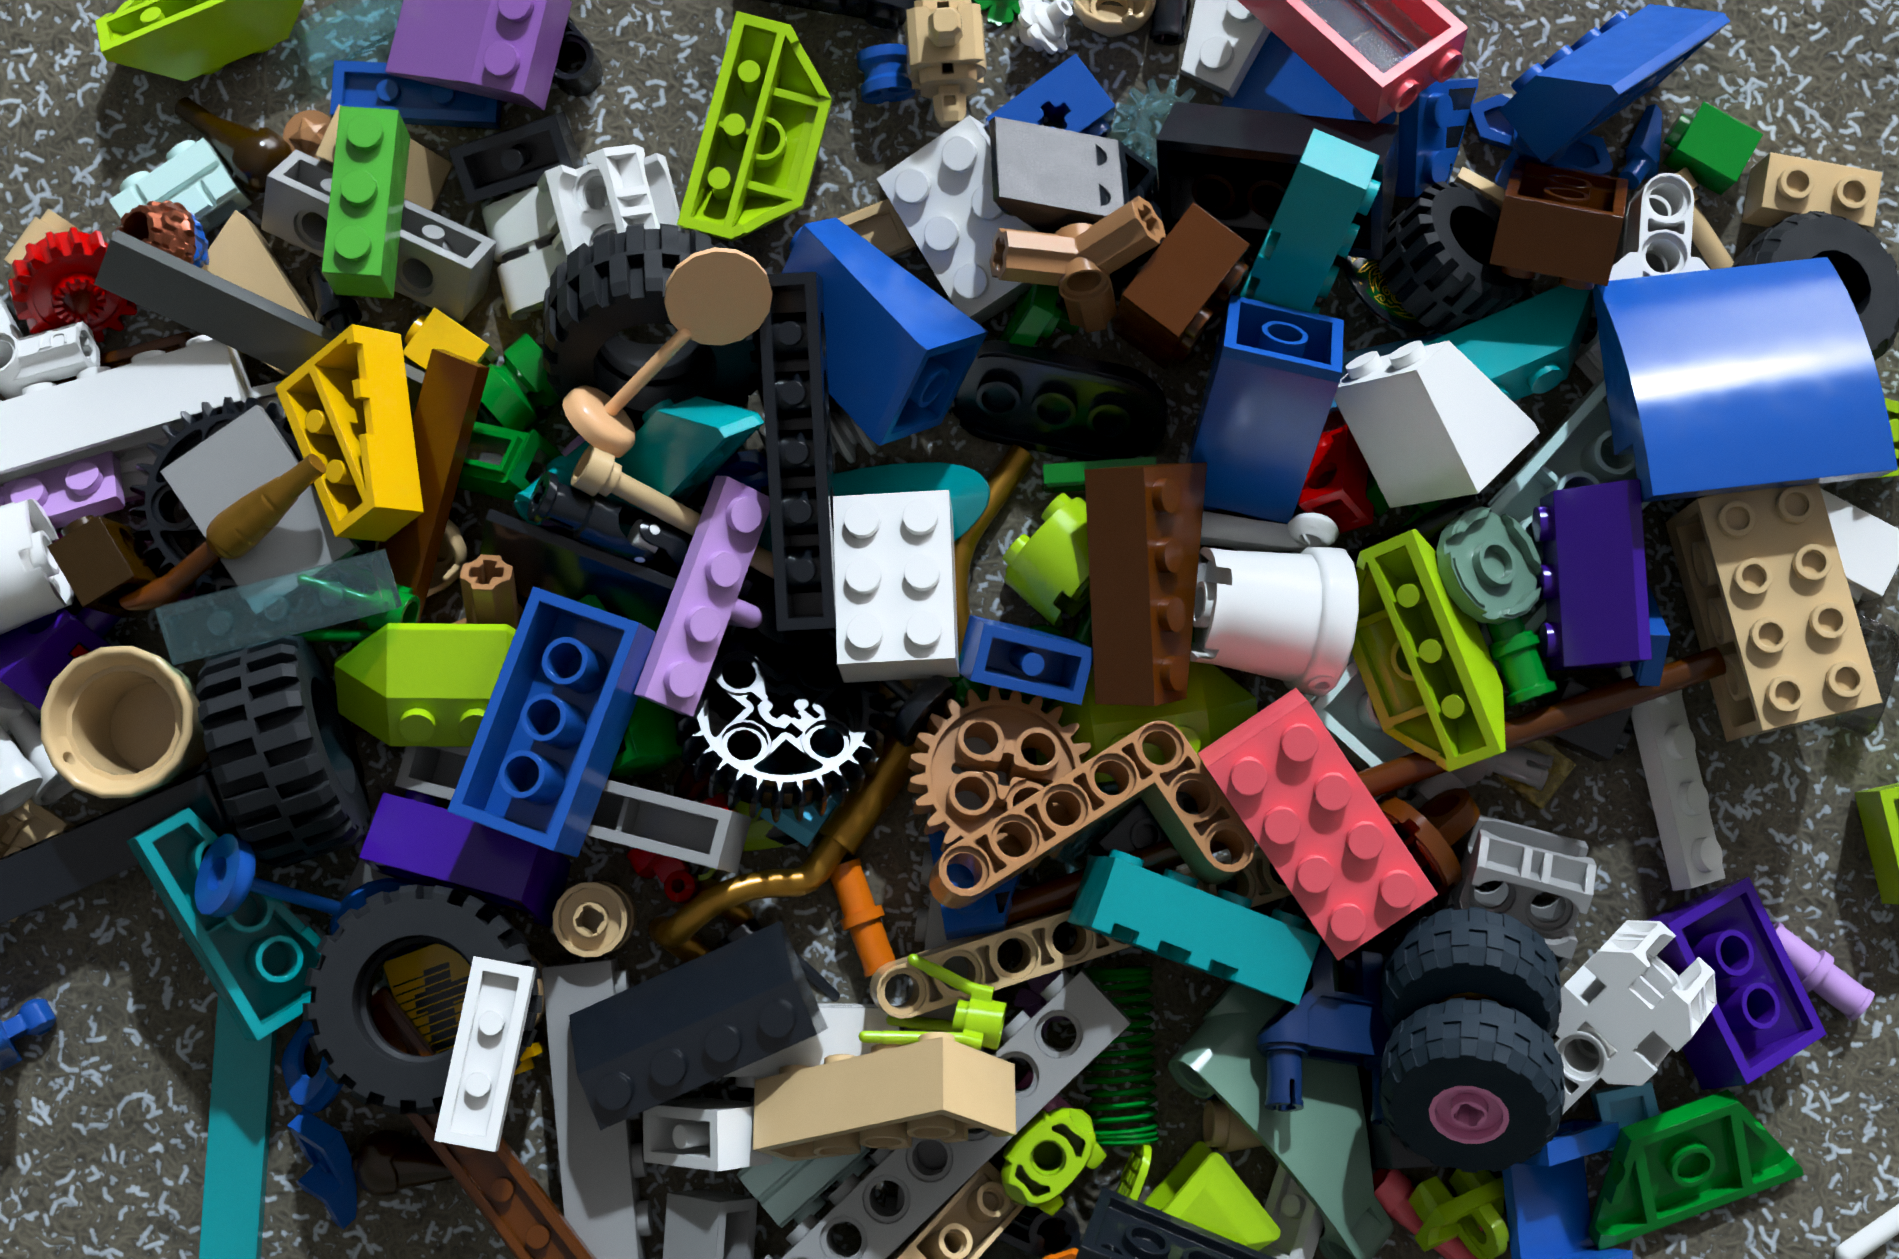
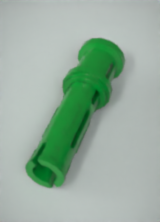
M1521 616L1499 625L1486 623L1493 644L1488 646L1490 656L1493 662L1498 663L1510 694L1505 699L1508 708L1558 690L1556 682L1548 680L1536 647L1540 644L1538 635H1534L1533 630L1526 631Z

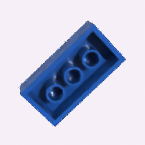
M533 586L447 812L549 850L578 857L639 697L634 695L656 632L636 621Z

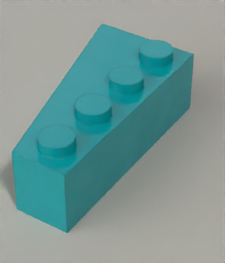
M1110 849L1108 857L1090 855L1067 920L1068 923L1278 1000L1299 1005L1321 940L1320 936L1304 931L1305 919L1277 909H1273L1271 916L1268 917L1250 910L1253 902L1251 899L1223 889H1219L1217 896L1196 889L1197 879L1169 869H1165L1163 875L1142 868L1143 859L1122 851Z

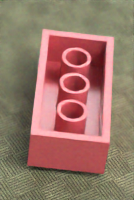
M1296 687L1197 753L1338 961L1438 895L1311 704Z

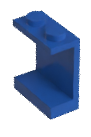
M1582 1119L1560 1121L1554 1138L1541 1149V1152L1521 1164L1517 1162L1508 1169L1502 1170L1512 1259H1633L1632 1250L1606 1248L1599 1251L1593 1245V1241L1588 1233L1591 1217L1584 1156L1615 1147L1619 1135L1618 1122Z

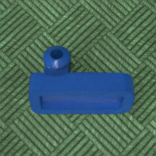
M31 999L21 1006L16 1016L4 1022L0 1018V1071L23 1060L14 1041L26 1035H42L51 1030L57 1018L46 999Z

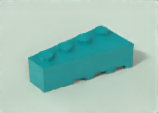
M1315 128L1313 129L1239 294L1240 297L1311 313H1319L1320 307L1314 305L1317 296L1324 299L1327 298L1340 267L1333 265L1336 255L1343 258L1347 257L1360 226L1352 223L1356 212L1367 216L1380 188L1381 182L1371 179L1379 155Z
M190 808L178 811L126 842L244 1038L259 1041L303 1013L302 1003H310L312 986H306L304 983L308 967L316 968L321 954L315 950L322 939L309 926L302 923L282 903L283 900L251 891L238 910L225 918L201 914L196 907L194 897L195 882L200 864L207 850L219 837Z

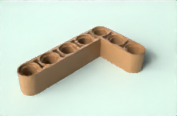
M1153 721L1140 727L950 846L933 866L929 876V887L933 897L940 904L948 908L961 909L969 906L1139 797L1145 802L1191 872L1200 881L1207 884H1222L1243 870L1253 858L1255 852L1254 840L1250 831L1183 733L1171 723ZM1149 743L1157 746L1163 752L1165 764L1156 765L1150 762L1143 753L1142 744ZM1095 773L1110 775L1117 783L1118 794L1108 795L1102 792L1095 783ZM1176 792L1190 794L1198 805V814L1184 812L1176 801ZM1058 803L1063 805L1071 816V825L1060 826L1054 823L1048 817L1046 804ZM1010 833L1016 836L1023 847V855L1011 857L1004 854L997 844V834ZM1210 841H1219L1229 849L1231 864L1220 863L1213 857L1210 851ZM950 864L966 866L972 872L974 886L968 889L955 886L948 878L947 866Z

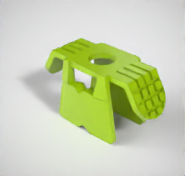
M1196 1141L1143 1202V1204L1160 1211L1162 1210V1212L1257 1251L1276 1241L1281 1235L1280 1228L1223 1156L1213 1152L1203 1141ZM1149 1144L1135 1146L1131 1151L1116 1188L1117 1193L1138 1201L1151 1163L1152 1148Z

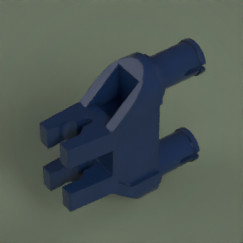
M1319 944L1299 1005L1285 1002L1257 1034V1050L1260 1051L1261 1056L1266 1058V1109L1274 1111L1276 1110V1105H1278L1279 1112H1293L1304 1109V1101L1302 1100V1058L1364 1067L1372 1076L1371 1123L1381 1125L1383 1120L1384 1126H1388L1383 1118L1382 1106L1379 1104L1380 1067L1386 1042L1391 1037L1385 1022H1383L1381 1013L1380 983L1383 966L1381 953L1361 950L1355 953L1356 960L1344 959L1340 961L1339 990L1334 991L1332 952L1327 945Z

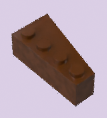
M1207 462L1085 469L1095 704L1157 706L1187 699Z

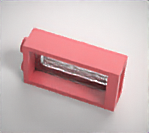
M1238 0L1373 124H1376L1393 111L1398 113L1407 109L1421 91L1436 81L1442 83L1455 74L1463 62L1462 50L1468 27L1437 0Z

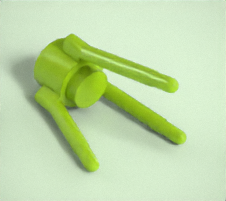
M910 954L907 958L910 965L970 995V1001L958 1000L954 1020L920 1016L903 1019L890 1015L886 1017L888 1025L924 1031H862L858 1036L859 1040L863 1043L907 1045L918 1042L919 1035L928 1033L927 1031L946 1032L953 1034L956 1042L974 1049L981 1050L984 1047L998 1050L1007 1003L992 1000L994 987L974 983L934 962H930L916 954Z

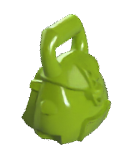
M1062 1106L1049 1112L1039 1111L1012 1137L1002 1154L1005 1161L1001 1170V1178L1005 1194L1014 1203L1038 1207L1045 1213L1053 1216L1064 1205L1060 1194L1076 1179L1084 1167L1096 1169L1107 1156L1096 1141L1091 1117L1082 1109Z

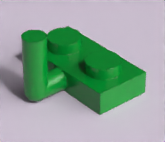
M1033 284L1029 291L1018 297L1014 314L997 340L1033 347L1039 336L1048 339L1055 327L1073 336L1079 326L1071 325L1066 307L1056 303L1059 293L1058 286Z

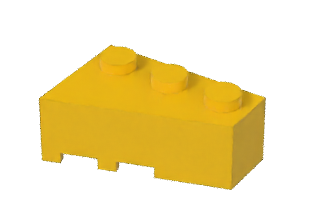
M351 324L279 383L275 389L303 458L309 454H314L325 464L326 472L313 483L335 537L385 542L424 512L402 339L399 333Z

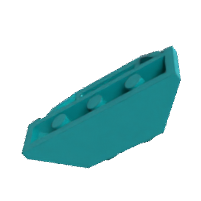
M1560 285L1423 345L1427 346L1450 341L1513 402L1533 393H1545L1569 376L1592 315L1593 289L1579 290Z
M696 396L674 404L671 399H667L654 405L643 414L642 420L645 424L636 431L635 444L624 456L620 458L615 457V462L622 465L623 473L684 505L765 422L755 410ZM612 493L608 495L611 498L640 509ZM619 522L621 531L627 536L632 525Z

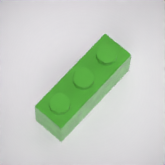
M340 106L322 263V273L336 295L394 298L410 147V135L399 110Z

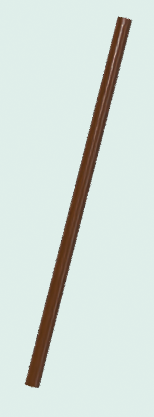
M1712 647L1664 664L1660 686H1639L1632 675L1505 720L1506 751L1726 674V665L1722 654L1717 647ZM1413 752L1356 773L1374 798L1448 771L1436 765L1435 761L1417 752ZM1169 838L1127 853L1143 859L1142 868L1155 873L1186 864ZM1210 841V851L1212 854L1228 849L1219 841ZM1085 868L1015 892L1012 897V908L1006 926L1072 904Z

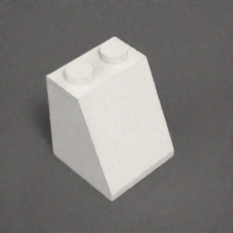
M1414 341L1384 356H1379L1377 351L1365 353L1346 365L1345 368L1348 373L1340 379L1334 397L1390 508L1478 494L1540 433L1536 424L1450 341L1424 346L1422 341Z

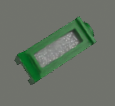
M475 422L457 488L515 501L514 496L531 485L524 478L531 462L547 465L555 457L564 455L535 429L526 433Z

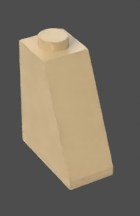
M235 210L209 247V265L203 266L202 269L316 322L312 312L259 228ZM263 362L264 364L271 367L272 369H274L286 378L290 375L289 373H286L276 367H273Z

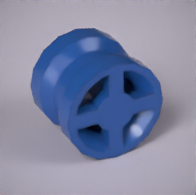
M879 44L860 50L856 54L858 69L864 73L865 82L860 86L863 102L881 104L887 101H905L916 94L915 89H912L911 80L908 78L906 45Z

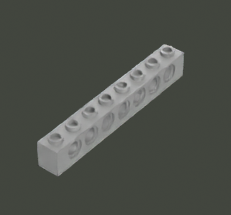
M1065 969L1040 993L1048 1002L1032 1018L1022 1010L1002 1030L1001 1039L1005 1044L992 1056L1003 1060L1011 1057L1023 1058L1029 1062L1034 1073L1033 1081L1028 1087L1022 1089L1015 1088L1016 1133L1131 1024V1019L1084 969L1074 978ZM1064 1016L1073 1022L1077 1036L1071 1046L1056 1048L1047 1042L1043 1030L1045 1022L1049 1018ZM971 1128L968 1129V1141L944 1143L941 1141V1138L932 1139L940 1142L945 1147L948 1155L946 1166L937 1170L926 1168L918 1159V1145L921 1141L927 1139L912 1137L911 1148L877 1149L870 1157L878 1166L862 1181L854 1173L851 1174L827 1197L835 1207L821 1221L818 1222L812 1214L803 1220L785 1238L792 1248L781 1259H886L1013 1136L994 1137L992 1132L985 1129ZM886 1180L897 1183L904 1192L905 1202L903 1207L897 1210L883 1208L875 1196L877 1183ZM849 1222L859 1229L862 1237L859 1249L849 1251L837 1245L833 1237V1228L836 1223ZM768 1254L764 1259L773 1258Z

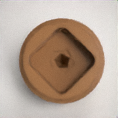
M316 110L299 112L287 122L283 132V139L290 145L292 152L299 150L320 160L315 154L332 119L325 113Z

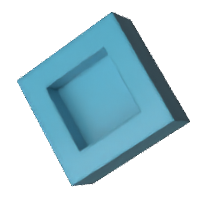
M1647 1081L1642 1086L1619 1085L1590 1092L1596 1120L1618 1122L1619 1132L1625 1126L1659 1114L1651 1081ZM1615 1147L1607 1149V1151H1613Z

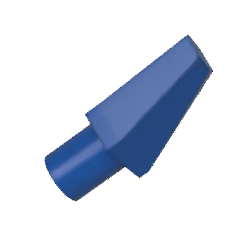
M1656 104L1646 107L1637 129L1625 150L1627 164L1620 172L1618 178L1628 179L1627 189L1630 190L1636 189L1644 178L1650 179L1658 175L1663 117L1662 111Z

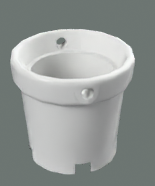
M32 498L0 506V635L54 613L58 609L72 605L74 602V592L47 547L52 544L51 541L59 539L45 510Z
M1203 547L1199 552L1209 561L1208 563L1198 562L1193 619L1195 642H1191L1190 661L1214 664L1280 679L1288 689L1292 690L1296 687L1299 692L1323 697L1333 690L1347 667L1355 641L1359 614V585L1354 562L1347 551L1342 548L1307 547L1300 554L1232 551Z

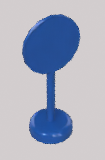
M224 834L214 841L200 864L195 882L194 897L196 907L201 914L222 918L237 911L246 900L250 891L332 914L333 916L329 924L330 936H332L340 927L337 920L349 909L358 910L366 905V898L381 891L390 893L399 890L400 886L415 884L406 879L383 878L367 882L350 892L341 902L256 878V856L251 845L242 840L240 836ZM419 944L401 949L387 961L411 953Z

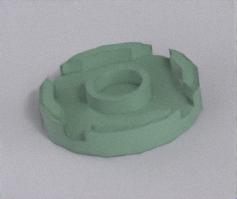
M1479 507L1453 518L1441 531L1436 550L1438 573L1447 594L1462 612L1479 622L1499 625L1528 613L1539 599L1541 587L1536 589V575L1541 573V560L1532 538L1517 520L1506 513L1499 516L1494 512H1489L1493 508Z

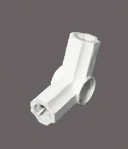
M0 297V394L7 400L22 396L21 391L27 386L74 377L84 369L100 366V349L95 342L93 331L83 321L23 337L6 303Z

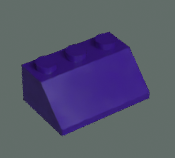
M1640 479L1555 490L1540 498V507H1535L1533 510L1532 528L1535 541H1542L1543 564H1541V573L1536 575V589L1541 587L1539 599H1546L1547 623H1542L1540 626L1539 640L1542 656L1544 658L1549 657L1550 671L1621 668L1652 660Z
M1749 877L1741 878L1668 908L1647 920L1661 921L1676 935L1657 956L1677 975H1680L1698 957L1715 971L1717 1004L1693 1037L1682 1047L1702 1090L1747 1085L1827 1034Z

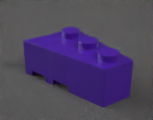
M406 790L404 797H399L383 792L359 855L362 861L378 873L397 879H406L415 885L432 887L438 885L452 888L481 898V900L497 907L499 910L502 905L525 911L535 919L534 923L551 928L553 911L558 899L563 894L571 862L562 853L549 850L447 812L448 809L437 807L439 801L429 795Z

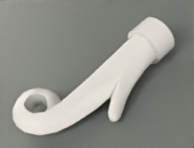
M1203 511L1200 545L1226 547L1238 551L1302 552L1307 547H1327L1333 544L1339 536V529L1331 518L1314 512L1298 514L1288 524Z

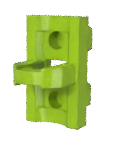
M1456 1169L1449 1179L1451 1185L1460 1195L1455 1198L1437 1176L1421 1182L1416 1187L1408 1201L1424 1223L1414 1237L1424 1252L1458 1236L1468 1250L1478 1259H1494L1506 1251L1509 1233L1505 1222L1501 1218V1215L1504 1213L1505 1200L1503 1176L1496 1179L1490 1170L1470 1173L1461 1172V1169ZM1480 1226H1481L1482 1229L1484 1230L1486 1236H1485V1235L1482 1233V1231L1479 1229Z

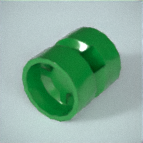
M524 333L503 352L504 363L501 366L493 364L487 366L490 369L481 402L505 428L525 432L540 419L538 408L542 405L553 408L562 400L552 391L547 381V371L543 367V350L527 333Z

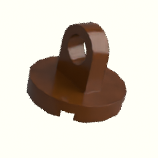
M1464 788L1446 790L1434 796L1418 810L1393 795H1382L1376 803L1438 893L1435 897L1444 898L1463 879L1461 866L1451 846L1478 821L1480 810L1469 791Z

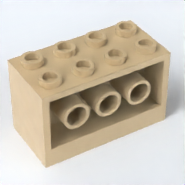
M1819 484L1718 494L1697 498L1665 522L1701 651L1717 647L1726 665V674L1709 681L1727 742L1839 716L1882 703Z

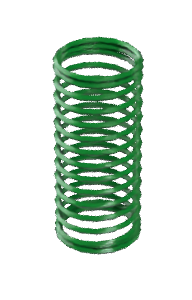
M1125 966L1119 970H1111L1104 967L1082 968L1097 982L1140 981L1100 985V987L1104 991L1122 990L1127 993L1141 994L1111 999L1115 1003L1142 1007L1123 1010L1130 1019L1144 1020L1131 1022L1125 1030L1145 1034L1116 1037L1110 1044L1125 1042L1131 1045L1146 1047L1102 1051L1095 1058L1128 1056L1148 1059L1121 1064H1088L1084 1068L1086 1071L1128 1069L1148 1072L1140 1075L1112 1078L1086 1077L1083 1080L1086 1084L1129 1082L1149 1085L1142 1088L1117 1091L1087 1090L1083 1093L1086 1097L1130 1095L1149 1098L1144 1101L1121 1104H1086L1084 1107L1092 1111L1120 1109L1150 1111L1145 1114L1125 1117L1090 1116L1092 1124L1138 1122L1151 1125L1147 1127L1132 1126L1128 1129L1096 1128L1094 1129L1096 1141L1100 1146L1113 1147L1153 1144L1159 1140L1157 1136L1159 1132L1156 1130L1159 1125L1155 1120L1149 1118L1156 1116L1159 1112L1155 1107L1149 1105L1155 1103L1158 1098L1148 1092L1154 1090L1157 1084L1148 1079L1155 1076L1157 1072L1153 1068L1147 1067V1065L1153 1064L1156 1058L1146 1052L1154 1050L1156 1046L1145 1039L1153 1037L1155 1032L1143 1026H1148L1155 1020L1152 1016L1142 1013L1150 1012L1155 1007L1151 1003L1141 1000L1149 999L1154 994L1151 990L1139 988L1151 985L1154 982L1151 979L1153 977L1151 974L1153 969L1149 966Z

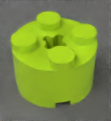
M1064 492L1058 495L1044 510L1041 518L1045 523L1030 538L1026 534H1022L1011 544L1002 558L1008 564L1005 570L1004 582L1055 628L1063 625V611L1073 618L1090 601L1086 502L1080 497L1071 499Z

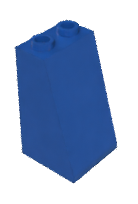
M836 217L803 224L791 239L789 245L791 253L781 274L817 272L823 278L829 394L864 433L879 446L941 425L988 331Z
M1230 294L1185 462H1207L1203 509L1217 510L1220 508L1246 514L1254 520L1268 522L1277 521L1288 524L1292 519L1342 376L1344 320Z

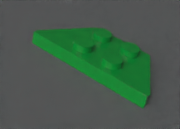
M1727 1089L1620 1129L1588 1229L1589 1237L1599 1251L1803 1176V1168Z

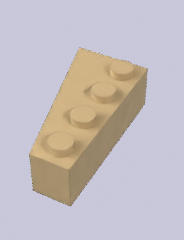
M946 1032L924 1033L919 1035L918 1042L907 1045L876 1044L871 1047V1053L860 1056L849 1054L829 1055L824 1058V1064L817 1066H783L779 1068L778 1075L755 1080L753 1150L788 1161L861 1153V1145L869 1148L890 1150L911 1148L912 1137L921 1139L941 1138V1141L944 1143L968 1141V1129L971 1128L985 1129L992 1132L994 1137L1016 1135L1015 1064L956 1042L955 1036Z

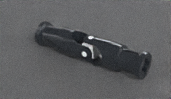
M549 471L545 472L537 482L527 508L528 519L538 524L542 520L548 521L572 531L574 539L631 562L647 565L652 570L675 579L678 578L693 538L690 534L661 521L656 516L614 498L605 497L599 493L591 496L560 483L557 475ZM619 522L632 525L627 536L621 531ZM749 566L737 598L744 600L754 584L758 570Z

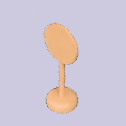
M714 247L699 251L679 263L666 281L664 304L669 320L678 331L612 398L601 390L586 385L571 390L563 399L562 406L565 416L573 428L593 447L614 454L617 458L624 456L633 447L636 438L633 423L623 409L626 404L690 339L700 344L722 346L741 341L759 329L770 312L773 295L767 272L753 257L736 249Z

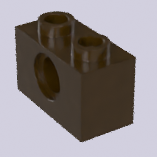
M88 515L76 519L65 526L61 531L63 537L47 546L82 607L125 618L133 613L134 610L123 609L119 604V598L160 578L156 574L160 567L158 562L147 560L142 555L149 547L145 541L134 536L133 533L136 529L99 515L96 517Z

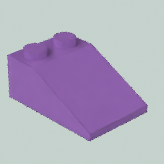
M403 0L385 72L398 77L544 111L572 2L570 0Z

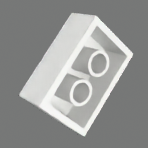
M969 115L878 177L877 181L953 305L980 325L1015 303L1018 297L1029 291L1033 285L1032 283L1002 281L992 277L989 260L992 252V240L997 230L1005 228L1038 231L1016 216L1005 214L993 201L990 133L983 123Z
M949 490L833 496L837 665L844 683L926 679L935 675L959 677L954 525Z

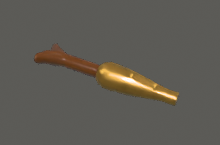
M309 454L282 476L274 478L251 491L246 496L241 497L220 512L210 522L206 530L205 542L163 577L157 578L147 585L119 598L120 606L125 610L145 611L162 607L171 614L179 612V596L183 590L222 558L238 559L251 551L280 522L297 501L298 497L326 472L325 464L318 456Z

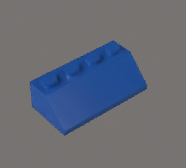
M1654 4L1647 5L1631 16L1625 10H1622L1600 29L1597 27L1591 29L1571 47L1568 44L1565 45L1542 65L1536 63L1511 84L1516 94L1499 110L1540 161L1544 163L1657 87L1723 29L1730 20L1724 12Z

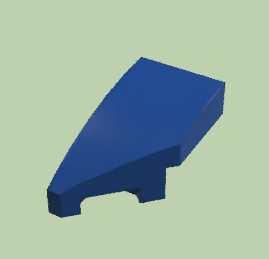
M304 1109L287 1125L306 1159L313 1166L296 1183L306 1193L323 1202L331 1215V1219L344 1230L356 1218L357 1212L356 1177L352 1169V1159L341 1132Z

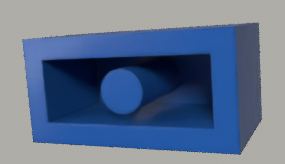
M970 615L959 656V673L970 681L1082 705L1093 660V647L1079 639Z

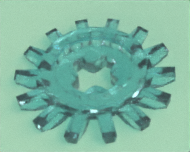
M1155 79L1148 80L1150 95L1147 97L1133 87L1128 93L1137 104L1130 106L1119 103L1116 108L1117 112L1128 116V120L1114 123L1113 132H1127V138L1121 141V143L1128 148L1132 147L1136 154L1149 160L1150 164L1156 167V169L1158 166L1156 139L1150 135L1153 125L1149 118L1152 115L1158 118L1165 117L1167 113H1170L1175 102L1189 103L1197 93L1191 87L1181 97L1176 96L1177 80L1175 79L1169 80L1166 93L1159 92Z

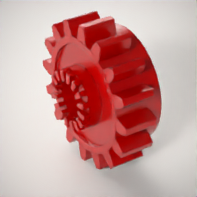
M71 227L68 232L56 234L50 231L45 233L46 237L35 245L28 243L25 246L27 253L23 260H13L12 268L15 278L8 280V287L18 320L26 319L29 332L32 335L43 332L45 329L48 331L83 321L93 331L94 339L100 343L104 341L103 329L109 326L119 332L124 329L120 317L121 314L136 315L137 313L134 302L94 285L109 245L103 240L100 231L95 230L92 234L78 232L76 227Z

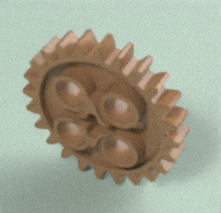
M991 685L986 701L981 702L973 689L967 691L964 699V709L958 703L949 699L946 701L943 710L946 719L933 713L929 716L926 726L931 734L918 733L914 746L922 753L911 754L908 763L909 769L920 774L909 779L907 791L924 794L915 801L912 811L914 814L931 813V817L927 821L923 832L926 835L940 830L945 833L940 848L942 852H945L953 844L1011 809L1013 804L1022 802L1043 789L1044 787L1040 784L1044 782L1051 784L1083 764L1080 761L1088 755L1091 744H1073L1072 740L1080 725L1072 723L1061 727L1058 723L1063 711L1061 706L1054 708L1046 714L1041 711L1042 696L1036 695L1028 705L1022 703L1021 692L1013 690L1009 700H1002L997 687ZM970 737L983 739L989 744L992 752L985 755L975 754L966 747L964 740ZM1026 748L1038 749L1045 754L1048 763L1045 765H1033L1023 757L1021 750ZM958 766L963 773L956 774L951 768ZM996 771L1006 773L1008 786L998 784L999 778ZM961 791L973 792L981 798L983 807L977 810L966 809L958 803L955 794ZM1058 803L1046 804L1048 817L1054 823L1060 826L1071 825V816L1063 805ZM1010 833L997 834V844L1004 854L1011 857L1023 855V847L1016 836ZM1063 847L1051 853L1050 856L1054 859L1058 857ZM1040 861L1032 865V869L1037 868Z

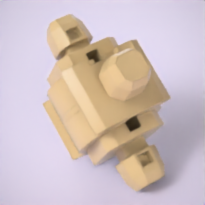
M971 0L914 1V7L906 10L907 18L904 22L908 78L911 80L912 89L921 91V97L933 98L935 119L939 126L951 128L966 118V96L977 93V85L984 84V76L987 73L981 5L971 3Z

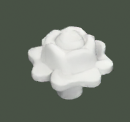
M1019 0L1021 11L1018 15L1016 28L1019 30L1021 42L1026 46L1033 47L1036 52L1046 50L1051 55L1057 51L1064 53L1068 48L1065 39L1068 31L1064 26V21L1073 14L1067 0H1054L1051 4H1048L1041 0Z

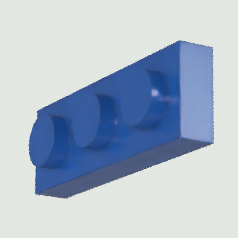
M334 60L330 115L332 117L338 105L399 110L404 124L500 129L502 105L500 100L390 75L385 72L387 63Z

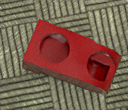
M1347 424L1333 431L1322 432L1298 501V505L1306 513L1314 512L1331 518L1337 524L1339 534L1372 524L1374 505L1366 497L1369 466Z

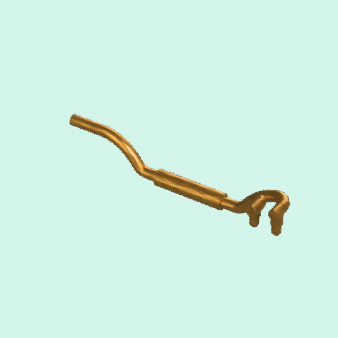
M1012 445L987 480L990 488V499L985 512L967 533L954 541L959 656L969 616L971 615L968 597V578L970 563L976 545L984 531L1035 462V458L1018 445ZM891 729L885 737L883 753L877 760L876 770L872 777H865L863 787L859 793L848 790L846 802L842 807L837 805L820 828L819 832L824 836L801 867L746 873L721 882L713 878L700 881L698 895L683 905L671 917L659 916L650 923L649 935L651 939L686 963L712 951L701 943L702 940L694 934L717 915H722L739 927L754 916L751 908L744 903L774 897H801L816 891L830 877L847 852L851 855L855 854L913 772V770L908 768L911 754L922 752L914 744L904 747L893 737Z

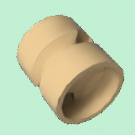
M609 881L584 882L567 889L558 899L553 911V930L559 943L570 953L581 957H599L622 948L633 936L637 925V908L631 895L620 885Z

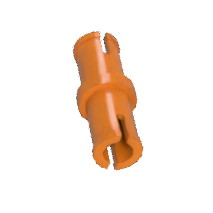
M857 858L839 864L830 875V880L844 918L839 920L843 931L849 930L864 969L863 974L865 978H868L879 967L896 959L881 918L886 916L882 905L876 906L861 867V860Z

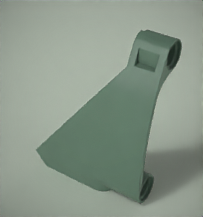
M1306 921L1304 931L1321 937L1312 922ZM1321 937V940H1320V943H1319V944H1325V945H1327V944L1325 943V941L1323 940V938ZM1332 953L1334 991H1338L1339 973L1335 956ZM1231 982L1202 1016L1204 1022L1169 1061V1072L1183 1089L1195 1097L1206 1099L1215 1094L1286 1170L1319 1211L1324 1221L1325 1233L1318 1241V1246L1326 1259H1372L1392 1234L1394 1226L1374 1195L1369 1140L1357 1066L1302 1058V1100L1304 1101V1109L1293 1112H1279L1278 1105H1276V1110L1274 1111L1266 1109V1058L1261 1056L1260 1051L1257 1050V1034L1285 1001Z

